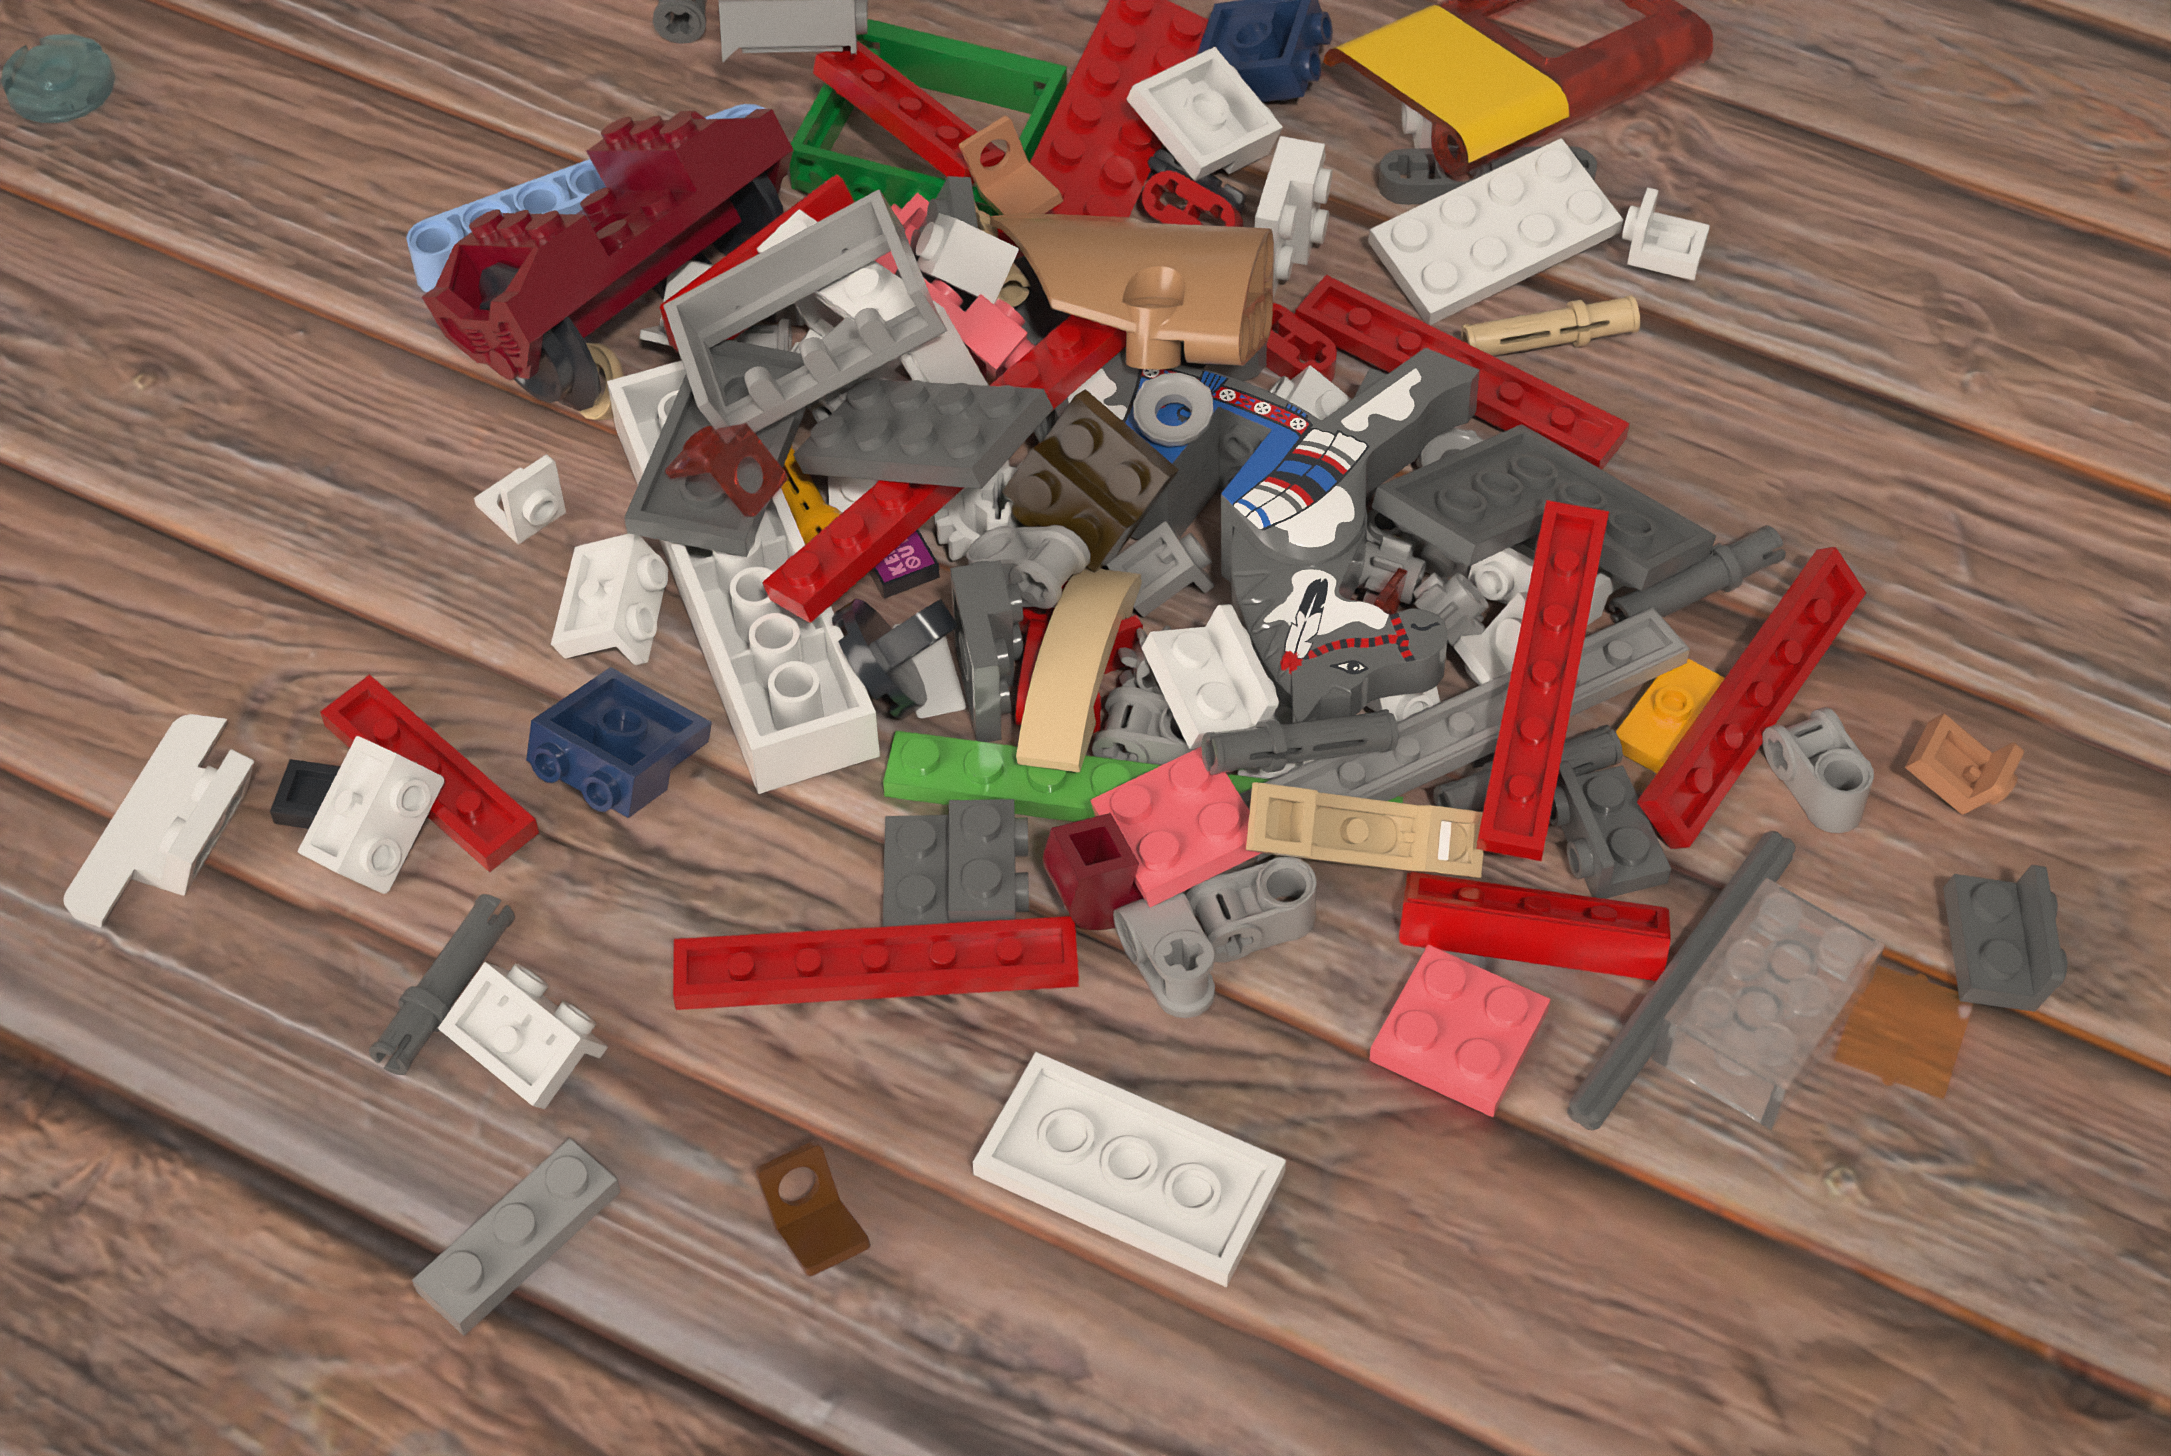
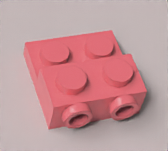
M924 278L932 300L944 307L988 386L1035 347L1027 339L1028 332L1022 328L1025 324L1024 318L1005 301L997 299L993 304L980 294L964 312L960 308L963 303L962 298L949 285L938 278L932 283H929Z

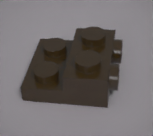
M1085 389L1073 397L1044 441L1031 449L1002 493L1014 502L1011 506L1012 513L1024 525L1028 527L1058 525L1078 535L1086 544L1090 553V562L1086 567H1089L1095 573L1119 554L1179 469Z

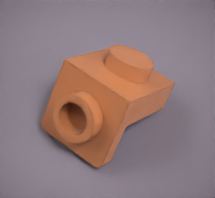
M1944 713L1928 722L1905 768L1960 814L1964 815L1986 803L1991 805L1998 804L2008 796L2017 783L2018 776L2014 772L2024 754V750L2015 742H2012L1991 753Z

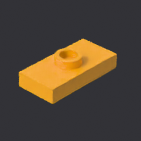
M1689 658L1686 664L1657 676L1616 731L1622 746L1623 755L1658 773L1725 677Z

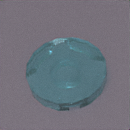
M75 34L46 36L39 39L40 46H36L29 51L25 45L15 51L3 67L1 83L10 107L23 118L40 123H62L86 116L105 102L113 91L115 74L110 59L102 51L101 45L93 39Z

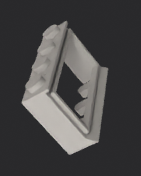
M719 0L722 62L738 48H742V53L843 51V46H851V54H857V35L868 34V0Z
M880 190L867 195L663 305L697 407L728 446L743 440L947 332L910 247L905 229ZM891 251L908 295L916 305L915 307L887 322L883 320L879 312L874 308L860 310L854 318L860 336L832 351L827 348L820 338L811 337L804 340L799 347L804 366L776 381L766 368L760 366L753 367L744 376L749 395L730 405L728 404L709 349L710 347Z

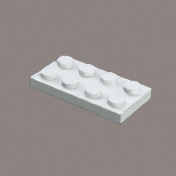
M1560 138L1370 229L1368 243L1425 323L1432 325L1619 234L1624 220L1563 139Z
M1035 1052L973 1161V1173L975 1176L1225 1287L1228 1286L1285 1174L1286 1159Z

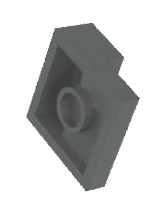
M1001 560L991 562L978 561L970 565L950 568L952 614L958 624V627L953 630V636L975 739L980 742L1002 740L1001 714L1011 713L1008 687L1014 686V660L1023 659L1024 656L1022 636L1018 622L1023 621V608L1017 583L1006 584Z
M1014 799L949 800V815L885 816L883 927L1016 919V912H1029L1028 872L1016 873V857H1028V817L1015 818Z

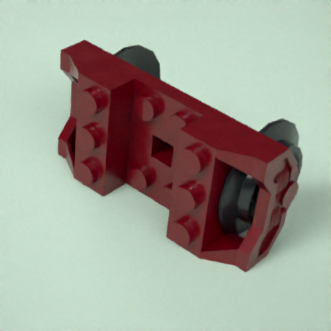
M756 109L745 118L706 119L697 111H680L669 120H662L661 116H654L644 121H633L631 117H624L606 126L601 131L603 139L586 151L606 188L599 189L585 197L580 203L582 207L580 212L577 214H559L557 210L544 214H532L528 210H522L516 213H502L500 209H495L476 218L469 225L471 233L454 244L436 286L422 296L445 337L476 363L487 364L505 379L515 380L523 389L539 400L547 403L557 401L578 411L594 407L601 393V385L597 366L584 338L710 244L726 256L784 213L778 194L782 180L788 173L793 148L773 109Z

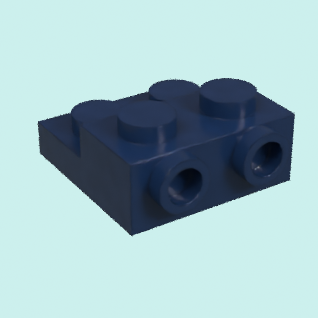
M1238 0L1216 3L1212 9L1197 55L1215 47L1226 61L1237 70L1240 77L1261 102L1285 101L1304 97L1308 83L1320 79L1321 61L1318 51L1320 46L1329 45L1332 41L1333 28L1331 18L1327 12H1322L1318 0Z
M610 667L531 720L526 761L531 763L533 771L543 781L554 783L561 780L581 791L585 801L593 809L600 812L612 809L630 818L668 790L671 769L709 742L712 722Z

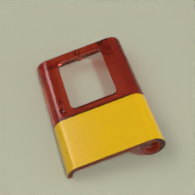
M1442 0L1329 49L1324 56L1323 63L1329 67L1341 62L1346 63L1432 122L1431 144L1434 156L1445 172L1456 177L1469 173L1705 63L1713 52V32L1709 24L1698 14L1675 0H1621L1628 8L1637 10L1646 17L1559 57L1549 58L1541 55L1485 18L1524 0ZM1448 134L1458 143L1457 160L1449 151L1447 145Z

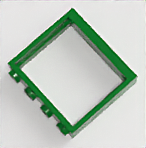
M868 19V34L857 35V41L918 87L1031 114L1019 137L1029 163L1067 87V66L872 19ZM873 42L880 44V50L874 48ZM1038 82L1045 83V88H1038ZM824 83L791 142L793 154L789 167L792 189L810 194L837 174L843 179L854 202L877 190L881 191L890 207L896 204L901 209L917 193L928 202L931 199H936L946 179L831 151L855 105L838 95L833 88ZM972 186L974 201L979 211H983L989 216H999L991 206H987L989 204L980 196L977 187Z

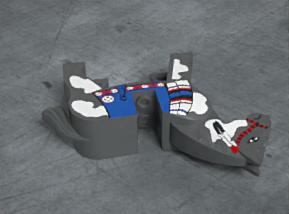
M1181 341V365L1170 369H1138L1126 365L1125 347L1058 405L1034 430L1038 442L1044 441L1073 397L1086 389L1179 469L1131 537L1138 540L1164 521L1181 537L1218 489L1223 490L1221 493V575L1231 582L1232 606L1242 626L1250 635L1252 647L1267 677L1272 680L1275 686L1278 700L1291 709L1292 723L1356 715L1365 705L1373 700L1396 695L1424 693L1436 687L1444 677L1447 628L1440 616L1423 609H1407L1389 615L1377 606L1350 599L1359 585L1363 572L1367 538L1366 507L1375 494L1377 486H1380L1415 461L1425 446L1436 436L1456 426L1467 424L1476 413L1479 369L1431 349L1424 348L1389 374H1384L1370 368L1355 397L1325 419L1320 420L1290 401L1244 382L1257 377L1266 367L1267 342L1245 365L1241 366L1187 363L1184 341ZM1182 373L1195 377L1209 387L1213 398L1214 415L1208 430L1196 441L1184 446L1167 447L1153 443L1145 437L1134 420L1133 402L1144 381L1162 374ZM1168 403L1158 410L1156 417L1165 425L1178 426L1185 423L1192 413L1184 404Z

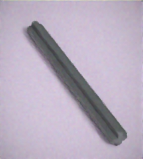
M1777 831L1764 833L1572 1096L1567 1109V1114L1572 1121L1580 1123L1587 1130L1592 1131L1600 1128L1793 860L1796 846L1790 838L1783 837Z

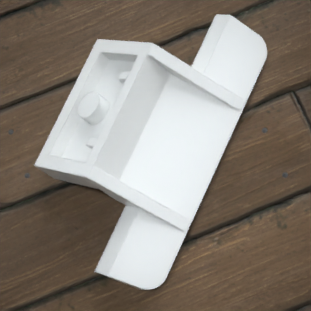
M189 714L178 718L172 723L64 895V905L75 919L101 928L131 879L179 895H186L246 796L254 765V760L230 749L218 770L211 766H207L206 769L200 768L223 732L227 719Z

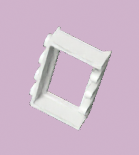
M798 210L785 223L779 226L757 248V251L761 253L812 226L817 221L801 210ZM874 260L794 303L809 329L822 337H825L846 317L855 322V315L864 308L876 309L883 320L887 322L916 306L908 295L903 280ZM935 301L933 303L947 332L873 370L887 380L909 381L905 378L909 374L912 380H920L922 382L966 383L968 385L988 386L944 307Z

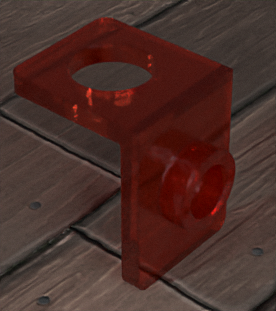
M747 423L721 427L717 430L713 426H706L700 429L685 442L682 452L665 469L670 479L710 473L745 517L756 516L787 481L786 472ZM745 457L755 459L763 472L762 485L755 493L746 492L740 486L737 479L738 465Z

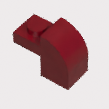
M1111 813L1051 828L1043 855V864L1073 922L1079 927L1088 930L1116 928L1113 917L1114 910L1141 900L1144 897L1134 882L1139 862Z

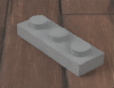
M569 1138L412 1279L416 1292L465 1336L621 1193L618 1179Z

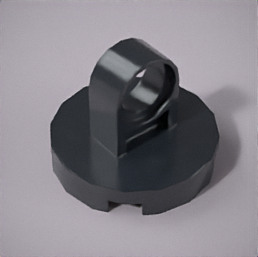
M856 598L837 610L832 617L833 626L840 628L845 625L848 635L838 641L858 678L876 700L887 693L896 702L890 706L891 710L889 712L893 716L903 719L925 705L927 701L925 685L912 658L958 627L942 599L927 606L894 629L873 607L864 600Z

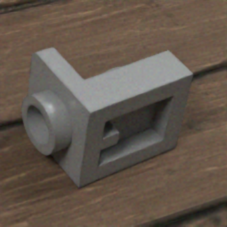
M1166 521L1106 564L1113 571L1141 574L1142 583L1134 608L1143 617L1193 581L1204 593L1215 587L1203 569L1212 561L1201 544L1191 532L1181 538Z

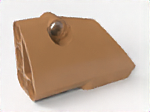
M1036 213L990 216V225L1003 230L1025 255L1036 273L1052 309L1126 331V365L1138 369H1170L1180 366L1181 341H1184L1187 363L1243 366L1269 339L1273 314L1274 239L1272 229L1156 224L1143 223L1138 219L1130 217Z

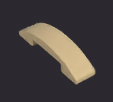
M1086 567L1081 573L1074 574L1067 583L1049 621L1033 671L1016 754L1018 764L1072 772L1081 771L1096 725L1093 706L1121 620L1131 617L1142 583L1141 574L1099 569L1094 573L1090 568Z
M1252 783L1246 850L1351 865L1481 878L1484 850L1476 849L1483 812L1433 805H1411L1320 793L1318 790Z

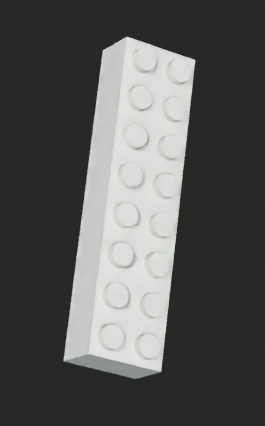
M682 360L607 381L615 427L637 484L641 480L686 375ZM778 481L747 557L659 540L758 794L880 757L876 711L865 686L852 669L838 641L844 636L839 627L833 626L832 617L834 612L832 607H828L813 622L809 623L771 601L762 584L767 577L805 545Z

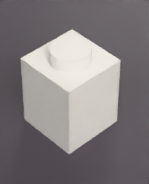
M939 213L935 223L930 222L926 225L916 246V255L920 256L917 264L921 272L938 278L976 298L982 294L993 304L1019 251V248L957 218Z

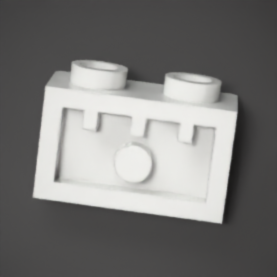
M624 534L575 547L551 645L564 658L617 647L634 665L648 662L653 637L657 631V620L664 588L668 582V567L641 536Z
M1231 604L1218 605L1205 627L1153 631L1149 633L1142 646L1146 659L1189 749L1201 747L1202 738L1207 732L1218 733L1255 728L1259 721L1270 719L1278 707L1279 700L1272 680L1267 677L1252 647L1250 635L1242 626Z
M356 736L297 852L340 875L382 894L389 892L444 784V778L399 754Z
M484 962L438 1029L532 1106L546 1109L582 1056L586 1053L601 1058L608 1046L591 1033L596 1026V1022L568 1002L562 1001L558 1007L543 994L549 986L536 974L517 963L509 971Z

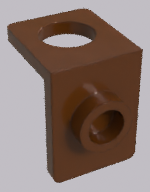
M811 1141L756 1168L755 1175L775 1231L806 1276H814L871 1247L867 1234L840 1200L823 1148L817 1141ZM801 1167L814 1171L815 1183L806 1196L794 1201L785 1200L780 1197L779 1185L788 1172Z

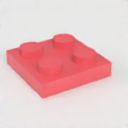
M1201 747L1090 800L1095 816L1112 814L1139 862L1134 882L1149 908L1261 854V852L1246 850L1249 808L1226 772L1218 775H1211L1210 771L1207 772L1202 759Z
M1428 945L1372 1044L1369 1061L1493 1117L1548 1013L1551 999Z

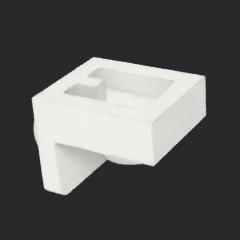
M1518 592L1482 634L1461 636L1454 644L1455 650L1465 662V669L1468 675L1477 684L1482 685L1512 671L1528 592Z

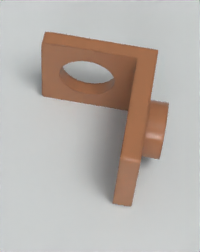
M1003 116L959 144L980 196L999 215L1015 213L1044 214L1063 202L1060 191L1028 162L1012 120L1008 116ZM993 140H1005L1007 152L1003 160L992 167L982 166L980 156L983 148Z

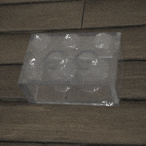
M1765 878L1664 1017L1652 1060L1772 1130L1870 987L1886 945L1774 881Z

